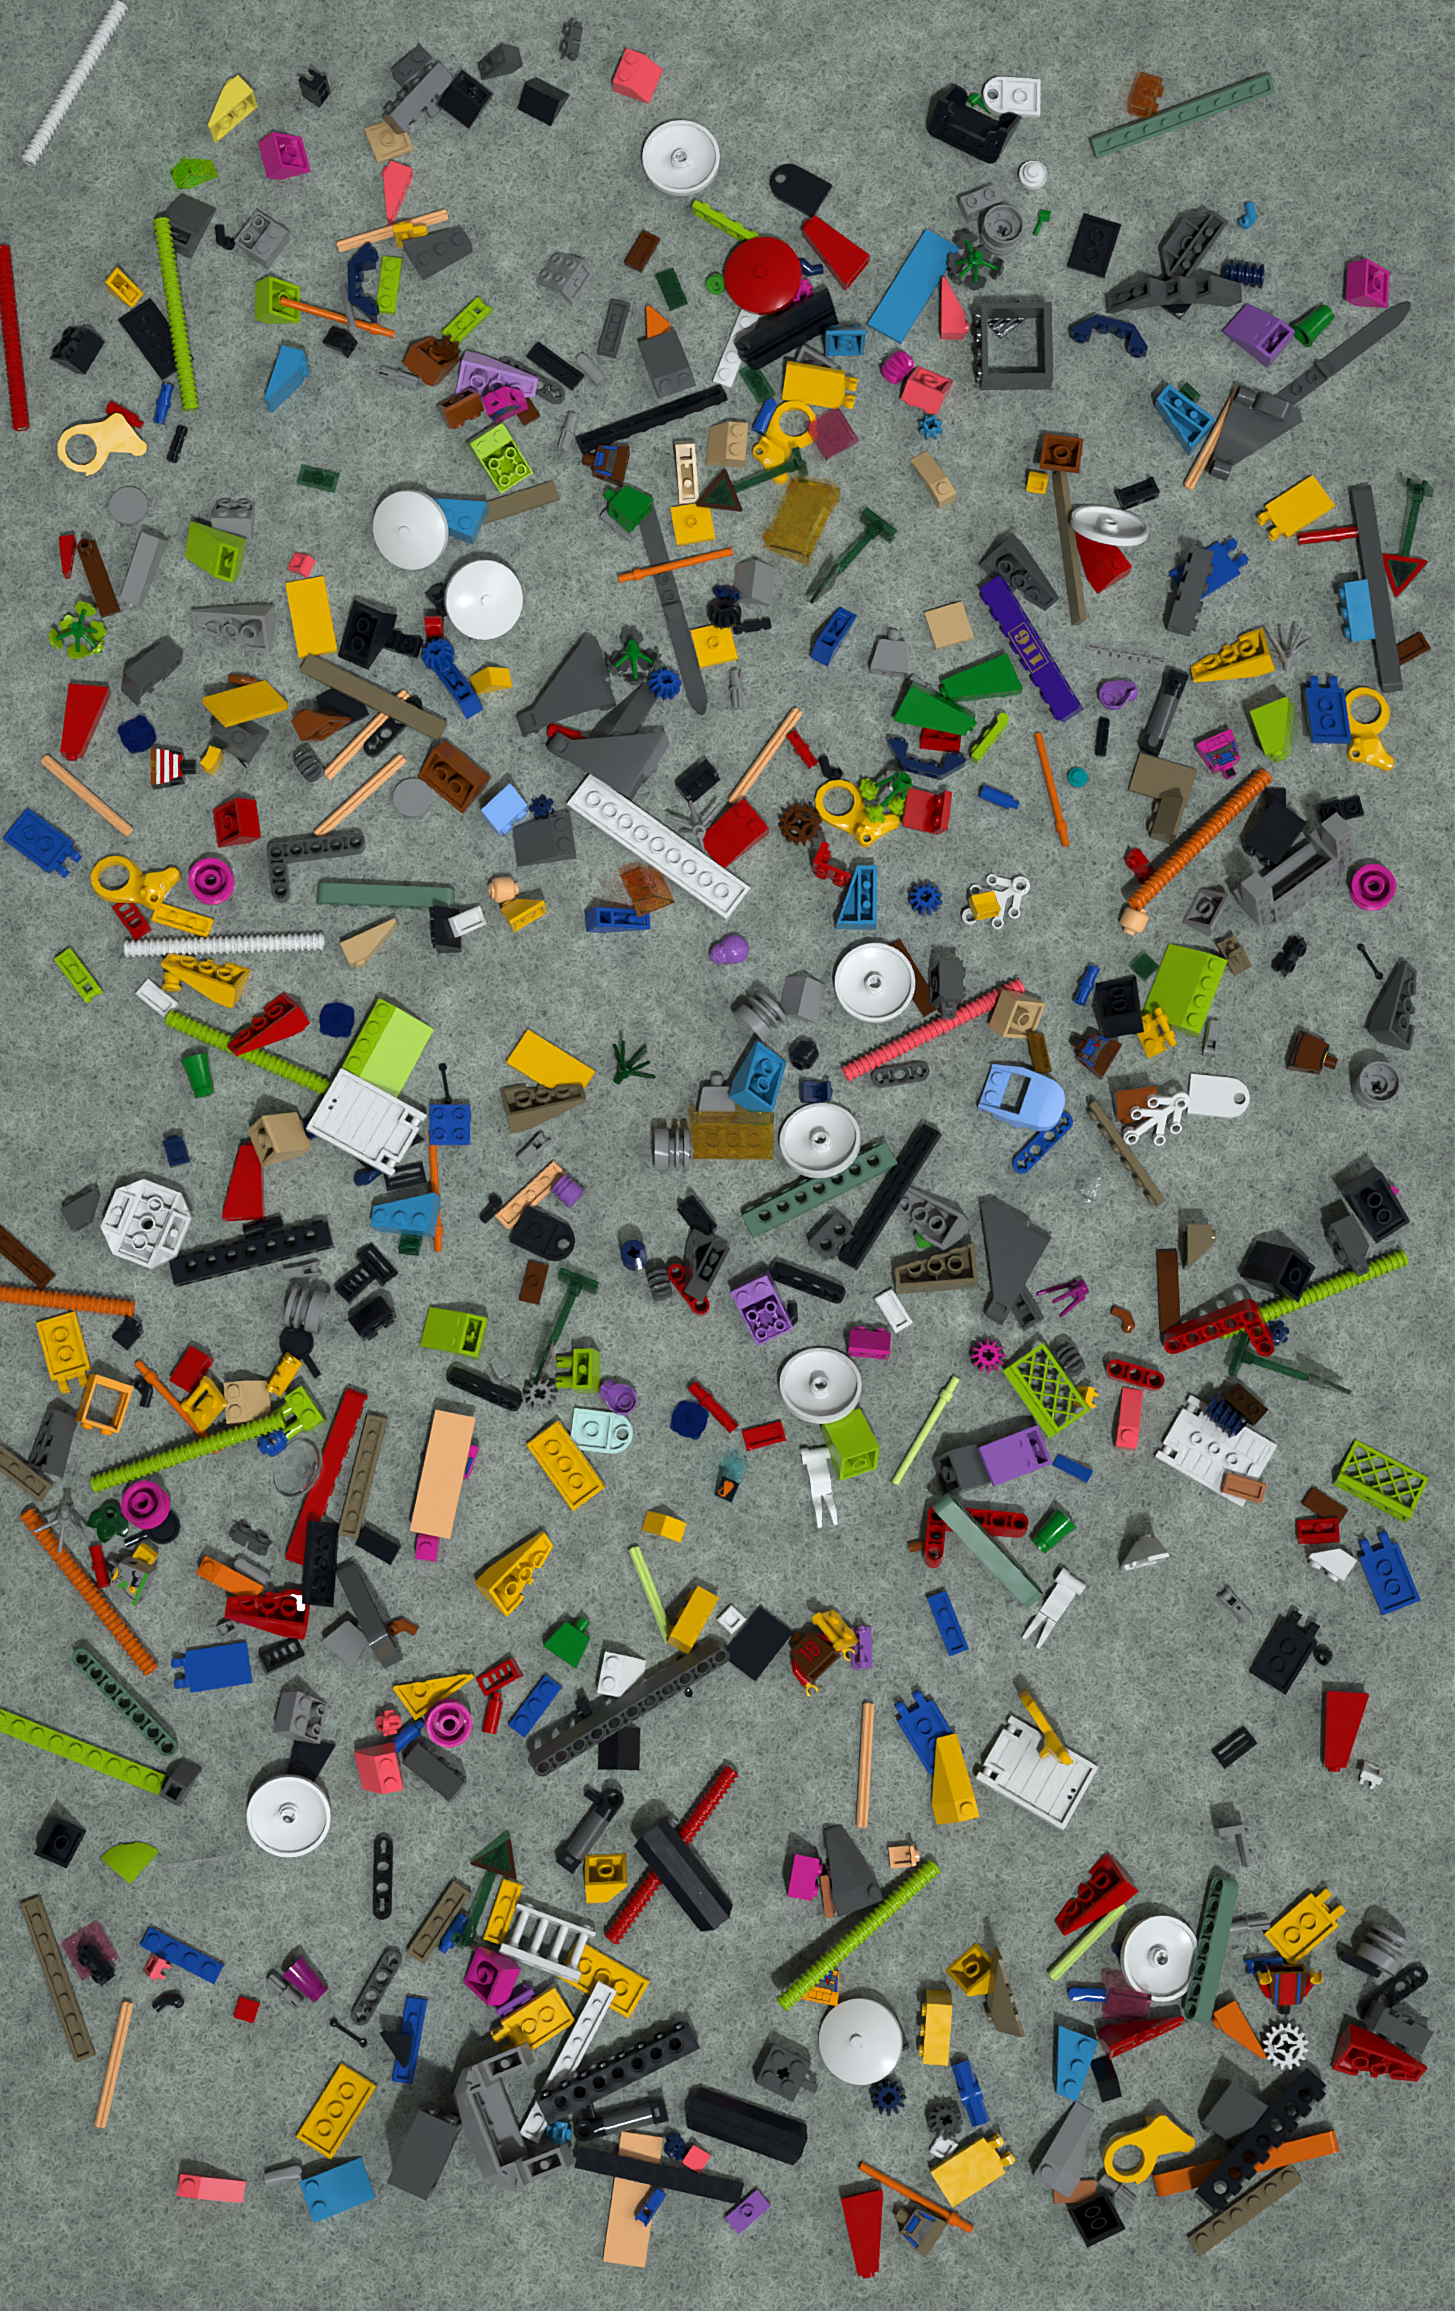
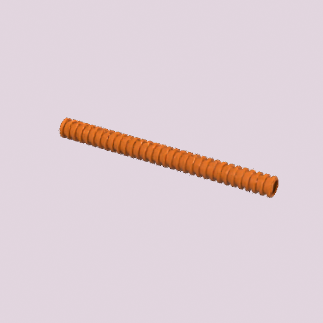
M1259 769L1241 789H1238L1229 798L1228 802L1224 803V806L1220 807V810L1216 811V814L1212 815V818H1209L1191 836V839L1186 841L1187 843H1184L1178 851H1175L1174 855H1171L1170 859H1167L1161 868H1158L1157 872H1154L1153 876H1150L1149 880H1146L1132 894V897L1127 899L1129 905L1134 910L1141 911L1142 907L1147 905L1146 903H1149L1159 891L1163 890V886H1167L1168 882H1171L1172 878H1175L1176 874H1179L1180 870H1183L1184 866H1187L1197 856V853H1200L1201 849L1206 847L1205 845H1208L1235 816H1238L1239 812H1242L1243 808L1247 807V804L1251 803V800L1255 799V796H1258L1272 782L1270 774L1263 769Z
M0 1285V1301L3 1303L8 1301L9 1304L15 1302L17 1305L21 1303L22 1305L28 1304V1306L34 1304V1307L40 1305L43 1308L44 1306L47 1308L52 1306L53 1309L59 1307L60 1310L65 1308L66 1310L72 1309V1311L78 1309V1312H82V1310L86 1313L88 1311L91 1313L97 1312V1314L103 1312L104 1315L109 1313L112 1316L113 1314H116V1316L121 1314L122 1317L128 1315L130 1318H132L135 1312L134 1300L128 1301V1299H124L122 1301L121 1298L116 1300L114 1297L109 1299V1297L103 1298V1296H99L97 1298L96 1295L90 1297V1295L84 1296V1294H80L79 1296L77 1293L72 1295L70 1292L65 1294V1292L59 1293V1291H55L53 1293L52 1290L47 1292L44 1289L42 1291L40 1289L34 1290L33 1288L28 1290L26 1287L21 1289V1287L15 1288V1286H11L9 1288L8 1285L4 1287Z
M30 1508L20 1517V1521H24V1526H28V1531H32V1536H36V1541H40L39 1545L44 1546L43 1550L48 1551L47 1555L52 1556L51 1560L56 1561L55 1565L60 1566L59 1570L64 1571L63 1575L67 1576V1580L71 1581L72 1586L75 1585V1590H79V1595H83V1600H87V1605L91 1606V1610L95 1611V1615L99 1616V1620L103 1621L104 1626H107L106 1629L111 1631L110 1634L115 1636L114 1639L119 1641V1646H123V1651H127V1656H131V1661H135V1666H139L138 1670L143 1671V1676L152 1673L158 1667V1663H154V1658H150V1653H146L145 1647L142 1648L143 1644L141 1642L138 1643L139 1639L134 1637L135 1634L130 1632L131 1629L126 1627L127 1624L122 1622L123 1619L118 1617L119 1614L114 1612L115 1609L110 1607L111 1604L106 1602L107 1599L102 1597L103 1594L98 1592L99 1589L94 1587L95 1584L90 1582L91 1579L87 1578V1574L82 1572L83 1569L78 1567L79 1564L74 1562L75 1558L70 1557L71 1553L66 1552L67 1548L62 1546V1552L58 1553L59 1538H55V1533H51L52 1529L46 1528L34 1533V1529L46 1523H43V1518H39V1513H35V1508Z

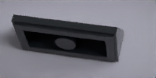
M366 1526L356 1543L358 1547L389 1565L393 1563L401 1549L400 1546Z

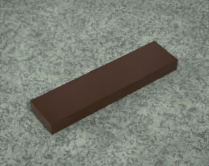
M898 940L889 945L899 950L908 959L913 968L915 991L912 1000L922 1017L924 1018L938 1010V1008H933L929 1004V986L902 941Z
M0 1225V1253L43 1290L56 1275Z
M1157 1251L1160 1333H1164L1167 1329L1181 1324L1177 1251Z

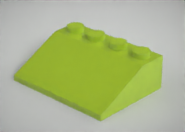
M1169 944L1142 1012V1017L1152 1013L1155 1019L1157 1017L1154 1010L1161 1008L1169 1019L1167 1022L1170 1028L1198 1038L1228 960L1210 953Z
M379 998L347 1056L342 1069L398 1098L434 1029Z

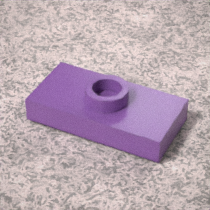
M756 2189L730 2212L725 2219L740 2234L771 2205Z

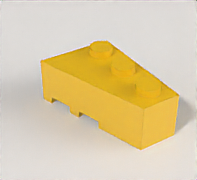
M697 1586L695 1591L691 1589L685 1599L688 1601L687 1606L680 1608L676 1616L679 1619L675 1626L671 1625L666 1634L669 1637L667 1643L689 1654L719 1597L700 1586Z
M926 1989L925 2003H922L921 2016H925L924 2023L920 2025V2036H923V2044L919 2043V2056H922L923 2064L948 2066L952 1994L951 1991Z

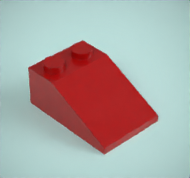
M743 798L706 831L703 838L704 848L714 861L725 869L769 834V827Z

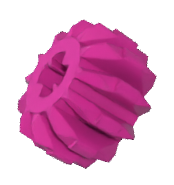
M898 351L885 362L881 369V374L891 384H898L911 373V370L914 368V361L904 351Z
M986 1338L985 1345L978 1341L977 1345L979 1348H972V1351L977 1354H972L970 1358L977 1359L973 1363L974 1367L981 1364L979 1372H982L984 1367H987L986 1372L990 1374L991 1366L995 1371H998L996 1363L998 1365L1004 1364L999 1358H1004L1005 1353H998L1003 1349V1346L1000 1345L995 1348L996 1340L992 1342V1345H989V1339ZM986 1351L993 1355L990 1361H987L986 1357L982 1356V1354L985 1355Z

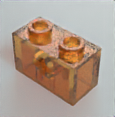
M1144 72L1140 73L1128 114L1147 118L1157 113L1159 104L1156 101L1158 97H1162L1165 86H1161L1163 78Z

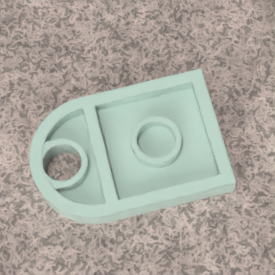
M574 1408L571 1437L580 1450L617 1454L624 1451L630 1445L633 1438V1430L630 1422L623 1415ZM618 1430H627L629 1433L626 1440H619L617 1438Z

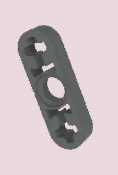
M922 1062L883 1068L874 1071L871 1080L877 1088L922 1082L928 1078L930 1070ZM918 1067L926 1070L923 1073V1077H919V1074H913V1079H909L910 1073L908 1068H912L911 1072H916ZM898 1070L906 1073V1078L903 1081H898L895 1078V1073ZM892 1071L891 1078L893 1082H889L890 1078L884 1079L882 1084H880L878 1080L875 1081V1078L878 1077V1074H882L883 1077L889 1076L888 1072Z

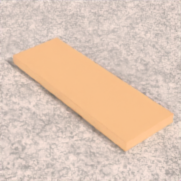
M435 1410L410 1527L411 1532L451 1539L476 1422L475 1417Z
M621 2132L618 2155L660 2164L663 2137ZM615 2177L603 2257L604 2262L645 2267L651 2221L645 2227L643 2222L634 2219L655 2186ZM645 2207L643 2213L650 2216L652 2211Z

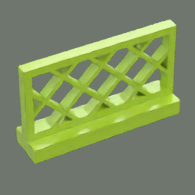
M1045 1342L1003 1370V1373L1049 1439L1091 1410ZM1041 1349L1047 1354L1046 1363L1035 1361L1036 1353ZM1023 1362L1031 1363L1030 1375L1022 1374L1017 1366ZM1035 1364L1045 1366L1044 1378L1033 1376ZM1049 1367L1058 1370V1380L1047 1378ZM1032 1378L1043 1380L1041 1392L1034 1391L1031 1387ZM1046 1381L1057 1383L1055 1394L1045 1393ZM1060 1384L1069 1386L1071 1389L1069 1397L1059 1395ZM1044 1395L1055 1397L1053 1409L1044 1406ZM1058 1398L1069 1400L1067 1411L1056 1409ZM1072 1401L1080 1402L1084 1410L1080 1413L1070 1412ZM1056 1412L1067 1414L1065 1423L1060 1427L1055 1422Z
M1355 1440L1333 1485L1407 1523L1414 1513V1509L1429 1478ZM1357 1446L1365 1450L1367 1458L1356 1459L1354 1452ZM1372 1459H1382L1385 1467L1375 1470ZM1368 1461L1371 1472L1362 1474L1358 1463ZM1355 1465L1358 1475L1351 1477L1344 1472L1348 1466ZM1395 1467L1401 1469L1403 1477L1394 1480L1390 1469ZM1387 1471L1390 1481L1380 1484L1377 1473ZM1373 1474L1376 1485L1370 1487L1365 1484L1363 1477ZM1416 1477L1422 1480L1420 1487L1412 1489L1409 1478ZM1405 1480L1408 1491L1399 1493L1395 1483ZM1391 1484L1395 1495H1385L1382 1486ZM1410 1494L1412 1499L1411 1506L1404 1505L1400 1496Z

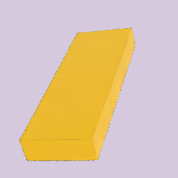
M163 903L159 909L154 910L151 918L152 922L204 938L209 937L214 923L212 918Z
M503 1878L483 1937L484 1940L499 1945L504 1943L523 1885Z

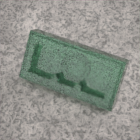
M674 268L655 274L669 311L688 304Z
M747 366L739 371V375L758 405L775 396L774 390L760 369L754 370Z
M301 465L297 485L335 493L340 474Z

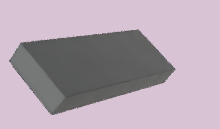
M615 299L611 300L597 354L616 358L631 303Z

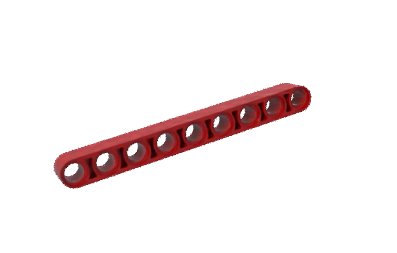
M348 1388L344 1395L285 1560L304 1566L307 1521L320 1522L322 1515H325L328 1507V1498L332 1496L336 1485L334 1484L335 1479L339 1477L343 1466L341 1465L344 1457L346 1458L350 1447L348 1445L349 1441L354 1436L357 1428L355 1426L356 1422L360 1419L364 1409L362 1407L363 1403L368 1398L366 1393Z

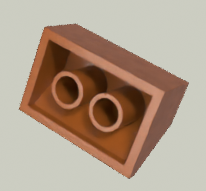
M444 741L432 750L418 775L422 781L426 782L428 786L462 814L482 793L491 779L489 775L448 741Z

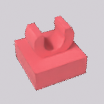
M152 1953L143 1972L154 1980H157L158 1977L165 1979L166 1977L160 1972L162 1968L170 1969L171 1966L162 1957Z

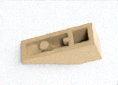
M695 440L675 441L679 504L698 503Z
M928 451L910 459L938 509L956 501V491Z
M395 918L340 943L351 968L359 969L367 964L366 962L373 957L398 925Z

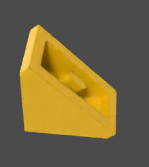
M117 267L104 281L107 291L131 308L134 307L144 294Z
M486 667L470 676L472 688L476 695L513 687L509 668Z
M647 1511L642 1531L681 1543L687 1523L668 1515Z

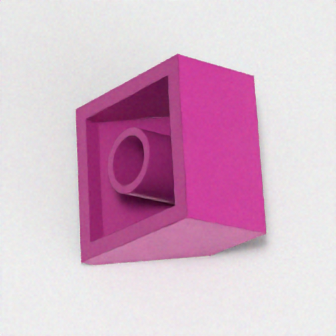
M271 132L258 143L267 178L282 180L311 172L302 137Z
M1367 258L1348 263L1346 301L1355 306L1388 308L1390 271Z
M855 1327L854 1330L850 1329L848 1356L888 1360L890 1356L891 1333H887L886 1329H875V1332L867 1331L865 1327Z
M795 1854L787 1893L788 1897L812 1901L813 1897H817L819 1885L815 1884L816 1876H821L823 1864L819 1863L820 1859Z
M478 1946L463 1983L487 2006L505 2005L508 2002L521 1968L508 1956Z

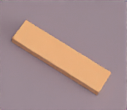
M553 1161L505 1205L495 1217L509 1231L519 1222L526 1206L534 1208L551 1192L554 1185L566 1173Z

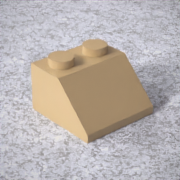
M725 422L709 427L706 465L745 468L748 423Z
M1002 990L989 1027L1002 1037L1028 1039L1027 1034L1035 1033L1046 1003L1017 991Z
M269 1381L223 1383L224 1397L228 1402L225 1406L226 1423L231 1426L241 1425L243 1423L247 1424L249 1421L252 1423L255 1419L258 1421L260 1417L264 1419L266 1415L271 1416L270 1392L266 1390V1384Z

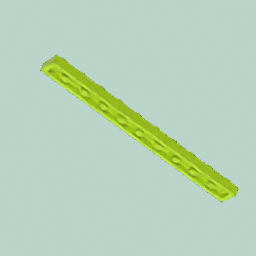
M0 1709V1732L154 1794H160L167 1775Z

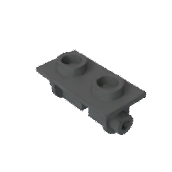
M573 17L563 26L562 34L564 35V40L561 41L559 46V52H561L560 59L567 56L570 61H575L578 58L580 44L575 43L574 40L580 42L583 31L582 24L580 22L574 23Z
M237 1522L232 1526V1531L229 1534L232 1541L243 1547L249 1541L248 1550L259 1556H265L269 1550L267 1548L273 1543V1541L269 1540L268 1535L253 1531L251 1526L244 1522Z

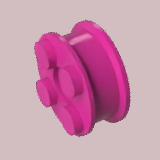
M206 858L197 862L190 870L188 877L189 887L194 896L200 902L207 905H217L226 901L234 890L235 881L231 870L223 861L216 858ZM209 878H216L215 884H206Z
M1369 864L1361 867L1355 873L1349 886L1353 902L1366 911H1377L1384 908L1391 901L1396 891V881L1393 874L1386 867L1378 864ZM1368 884H1375L1378 890L1371 891L1368 888Z
M139 1481L131 1485L124 1493L121 1501V1510L124 1517L137 1528L144 1530L152 1529L160 1525L168 1516L170 1499L168 1494L152 1481Z
M442 1699L435 1702L428 1709L425 1716V1728L435 1744L445 1748L459 1746L469 1737L472 1730V1719L467 1708L461 1702L455 1699ZM452 1719L454 1723L451 1727L446 1728L443 1726L445 1720Z

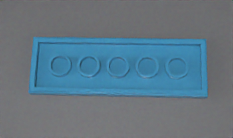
M926 229L867 326L902 344L949 268L947 266L949 254L958 253L959 247Z

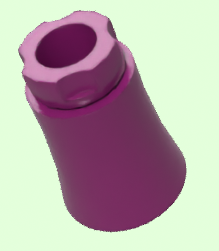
M303 1955L281 1976L295 1986L306 1998L309 1997L313 2003L328 1989L323 1984L324 1981L309 1966Z

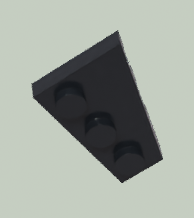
M295 1740L287 1775H298L315 1782L336 1745L325 1742L314 1744Z

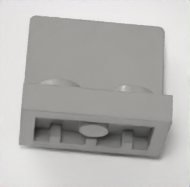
M555 252L536 280V283L540 286L559 291L567 302L574 304L594 273L583 259Z
M1244 1824L1214 1828L1215 1836L1221 1837V1840L1236 1839L1237 1835L1242 1866L1251 1867L1254 1856L1252 1849H1249L1247 1841L1250 1840L1248 1828H1244Z

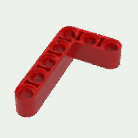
M1252 1299L1241 1300L1171 1327L1163 1334L1164 1349L1169 1354L1180 1353L1242 1328H1245L1256 1352L1260 1356L1267 1357L1272 1355L1275 1348L1273 1335L1257 1303Z
M933 1507L929 1509L927 1515L924 1563L929 1568H937L941 1565L944 1554L945 1531L954 1532L942 1518L940 1520L932 1518L933 1515H938ZM965 1508L974 1519L982 1521L980 1525L991 1536L1021 1538L1027 1532L1029 1521L1027 1516L1022 1513ZM1000 1521L1003 1525L996 1526L993 1522ZM1020 1523L1023 1525V1527L1017 1528L1014 1526V1524ZM936 1534V1535H938L940 1538H939V1539H933V1538H931L930 1535ZM935 1553L938 1555V1558H931L929 1554Z

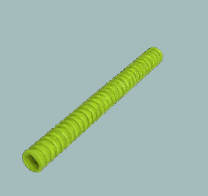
M160 217L154 219L152 223L155 225L153 229L156 231L154 235L157 237L155 242L158 243L156 248L159 249L157 254L160 255L158 260L161 261L159 266L162 267L160 272L163 273L161 278L164 279L162 284L164 285L163 290L165 291L164 296L166 297L165 302L167 303L166 308L168 309L167 314L169 315L168 320L170 321L169 326L172 333L170 336L173 339L171 342L174 345L172 349L175 351L173 355L176 357L174 361L177 363L175 368L178 369L176 374L179 375L177 380L180 381L178 386L181 387L179 392L182 393L180 398L183 399L181 401L183 405L182 410L190 412L198 410L200 406L197 404L199 400L196 398L198 394L195 392L197 387L194 386L196 381L193 380L195 375L192 374L194 369L191 368L193 363L190 362L192 357L189 356L191 351L189 350L190 345L188 344L189 339L187 338L188 333L186 332L187 327L185 326L186 321L184 320L185 315L183 314L184 309L182 308L183 303L180 296L182 293L179 290L181 286L178 284L180 280L177 278L179 274L176 272L178 268L175 266L177 261L174 260L176 255L173 254L175 249L172 248L174 243L171 242L173 237L170 236L172 231L169 230L171 229L170 219Z
M173 1009L168 1012L165 1018V1026H170L171 1029L176 1028V1031H182V1034L187 1033L189 1037L198 1038L200 1042L204 1041L205 1044L210 1043L211 1047L221 1048V1051H227L229 1055L232 1053L227 1048V1045L234 1039L231 1035L226 1036V1033H220V1030L215 1031L213 1027L209 1028V1025L204 1026L202 1022L198 1023L197 1020H192L191 1017L181 1016L180 1012L175 1013ZM260 1048L238 1056L239 1059H244L245 1062L250 1061V1064H255L256 1067L261 1066L263 1070L266 1068L267 1072L272 1071L274 1075L283 1076L285 1080L295 1081L296 1085L306 1086L308 1090L312 1089L314 1093L317 1091L319 1095L324 1094L325 1096L333 1083L332 1080L329 1082L327 1078L322 1079L321 1075L317 1076L316 1073L311 1074L309 1070L305 1071V1068L300 1069L298 1065L294 1066L292 1062L289 1064L287 1060L283 1061L282 1058H277L276 1055L271 1056L269 1052L266 1054V1051H260Z
M1399 1249L1398 1252H1392V1255L1382 1256L1380 1260L1377 1258L1375 1262L1370 1261L1368 1264L1370 1271L1363 1276L1357 1277L1351 1269V1272L1348 1270L1346 1274L1340 1273V1276L1335 1275L1333 1279L1328 1278V1281L1318 1282L1316 1286L1306 1287L1299 1303L1282 1297L1281 1300L1277 1299L1275 1303L1272 1301L1270 1305L1264 1304V1307L1260 1306L1259 1309L1266 1323H1268V1320L1278 1319L1280 1315L1290 1314L1292 1310L1295 1312L1297 1308L1307 1307L1309 1303L1315 1304V1301L1325 1300L1327 1296L1337 1295L1339 1291L1342 1293L1344 1289L1349 1290L1350 1287H1356V1284L1359 1286L1361 1282L1366 1283L1368 1279L1371 1281L1373 1277L1383 1276L1385 1272L1388 1274L1391 1270L1396 1271V1268L1400 1269L1402 1265L1408 1266V1258L1405 1252ZM1245 1328L1224 1335L1221 1338L1223 1340H1227V1337L1232 1338L1234 1334L1244 1333Z
M278 1411L277 1414L266 1415L264 1419L260 1417L258 1421L255 1419L252 1423L250 1421L246 1425L243 1423L241 1427L235 1426V1429L229 1428V1431L223 1430V1433L217 1432V1435L211 1434L210 1437L205 1436L204 1439L200 1438L198 1441L188 1442L186 1446L182 1444L180 1448L177 1446L174 1450L171 1448L168 1452L163 1451L162 1454L157 1453L156 1456L151 1455L150 1458L145 1457L144 1460L139 1459L138 1462L133 1461L132 1464L128 1463L126 1466L116 1467L114 1471L112 1469L108 1470V1473L104 1471L102 1475L99 1473L96 1477L94 1475L90 1477L91 1487L95 1493H99L100 1490L105 1491L106 1488L111 1489L112 1486L117 1487L118 1484L123 1485L124 1482L128 1483L130 1480L140 1479L142 1475L146 1477L148 1473L152 1475L154 1471L157 1473L160 1469L163 1471L166 1467L171 1468L172 1465L177 1466L178 1463L183 1464L184 1461L189 1462L190 1459L195 1460L196 1457L201 1458L202 1455L206 1456L208 1453L218 1452L220 1448L224 1450L226 1446L230 1448L232 1444L235 1446L238 1445V1442L244 1443V1440L250 1441V1438L255 1439L256 1436L261 1437L262 1434L267 1435L268 1432L279 1431L281 1427L282 1429L286 1428L285 1417L281 1411Z
M926 1860V1864L923 1863L921 1869L918 1868L916 1873H912V1877H908L907 1881L902 1882V1886L899 1885L897 1887L898 1890H893V1894H889L888 1899H883V1903H879L878 1908H873L874 1911H870L868 1913L869 1916H865L863 1921L860 1920L859 1925H855L853 1930L850 1929L849 1934L846 1933L844 1935L845 1938H840V1942L834 1944L835 1947H830V1951H826L825 1956H820V1960H816V1964H812L810 1969H806V1973H802L800 1978L797 1977L795 1979L796 1982H792L790 1987L787 1986L786 1991L781 1992V1996L777 1995L776 2001L785 2011H789L790 2006L794 2007L795 2002L800 2001V1997H805L804 1994H808L810 1992L809 1989H813L815 1984L818 1985L820 1983L819 1980H823L825 1975L828 1976L829 1971L834 1970V1966L838 1967L839 1962L842 1963L844 1961V1957H849L848 1954H852L854 1948L857 1949L859 1944H863V1940H867L868 1936L873 1935V1931L876 1932L878 1930L877 1927H882V1923H886L887 1918H892V1914H896L897 1909L900 1910L902 1905L905 1906L907 1904L906 1901H910L912 1896L915 1897L916 1892L921 1891V1887L925 1888L926 1883L929 1884L931 1882V1878L935 1879V1875L940 1874L938 1866L932 1860Z

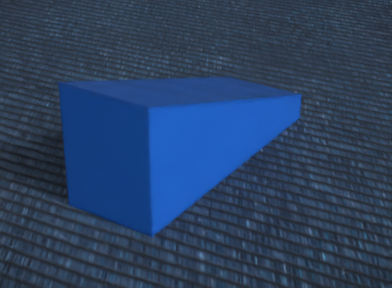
M1060 1454L1057 1455L1053 1466L1085 1484L1093 1473L1092 1470Z

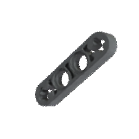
M503 357L499 360L504 364L510 363V366L518 367L517 369L538 377V381L543 382L545 387L542 390L536 389V395L555 405L564 401L565 391L561 386L510 357ZM551 386L550 391L554 393L559 391L561 397H556L554 399L553 394L549 391L547 392L548 387Z
M390 1950L381 1959L352 2011L351 2019L356 2025L363 2026L367 2024L374 2014L402 1963V1956L398 1951ZM395 1954L397 1955L396 1960L398 1963L391 1965L390 1969L394 1970L391 1974L388 1970L382 1969L381 1966L384 1964L387 1967L389 1963L387 1956ZM380 1972H384L388 1976V1981L384 1985L376 1981V1976ZM369 1991H374L377 1994L378 1998L375 2003L367 2002L366 1994ZM361 2002H363L366 2006L372 2007V2010L370 2012L367 2009L364 2014L367 2017L366 2020L362 2019L359 2022L357 2021L358 2016L355 2014L363 2010L364 2006H360Z

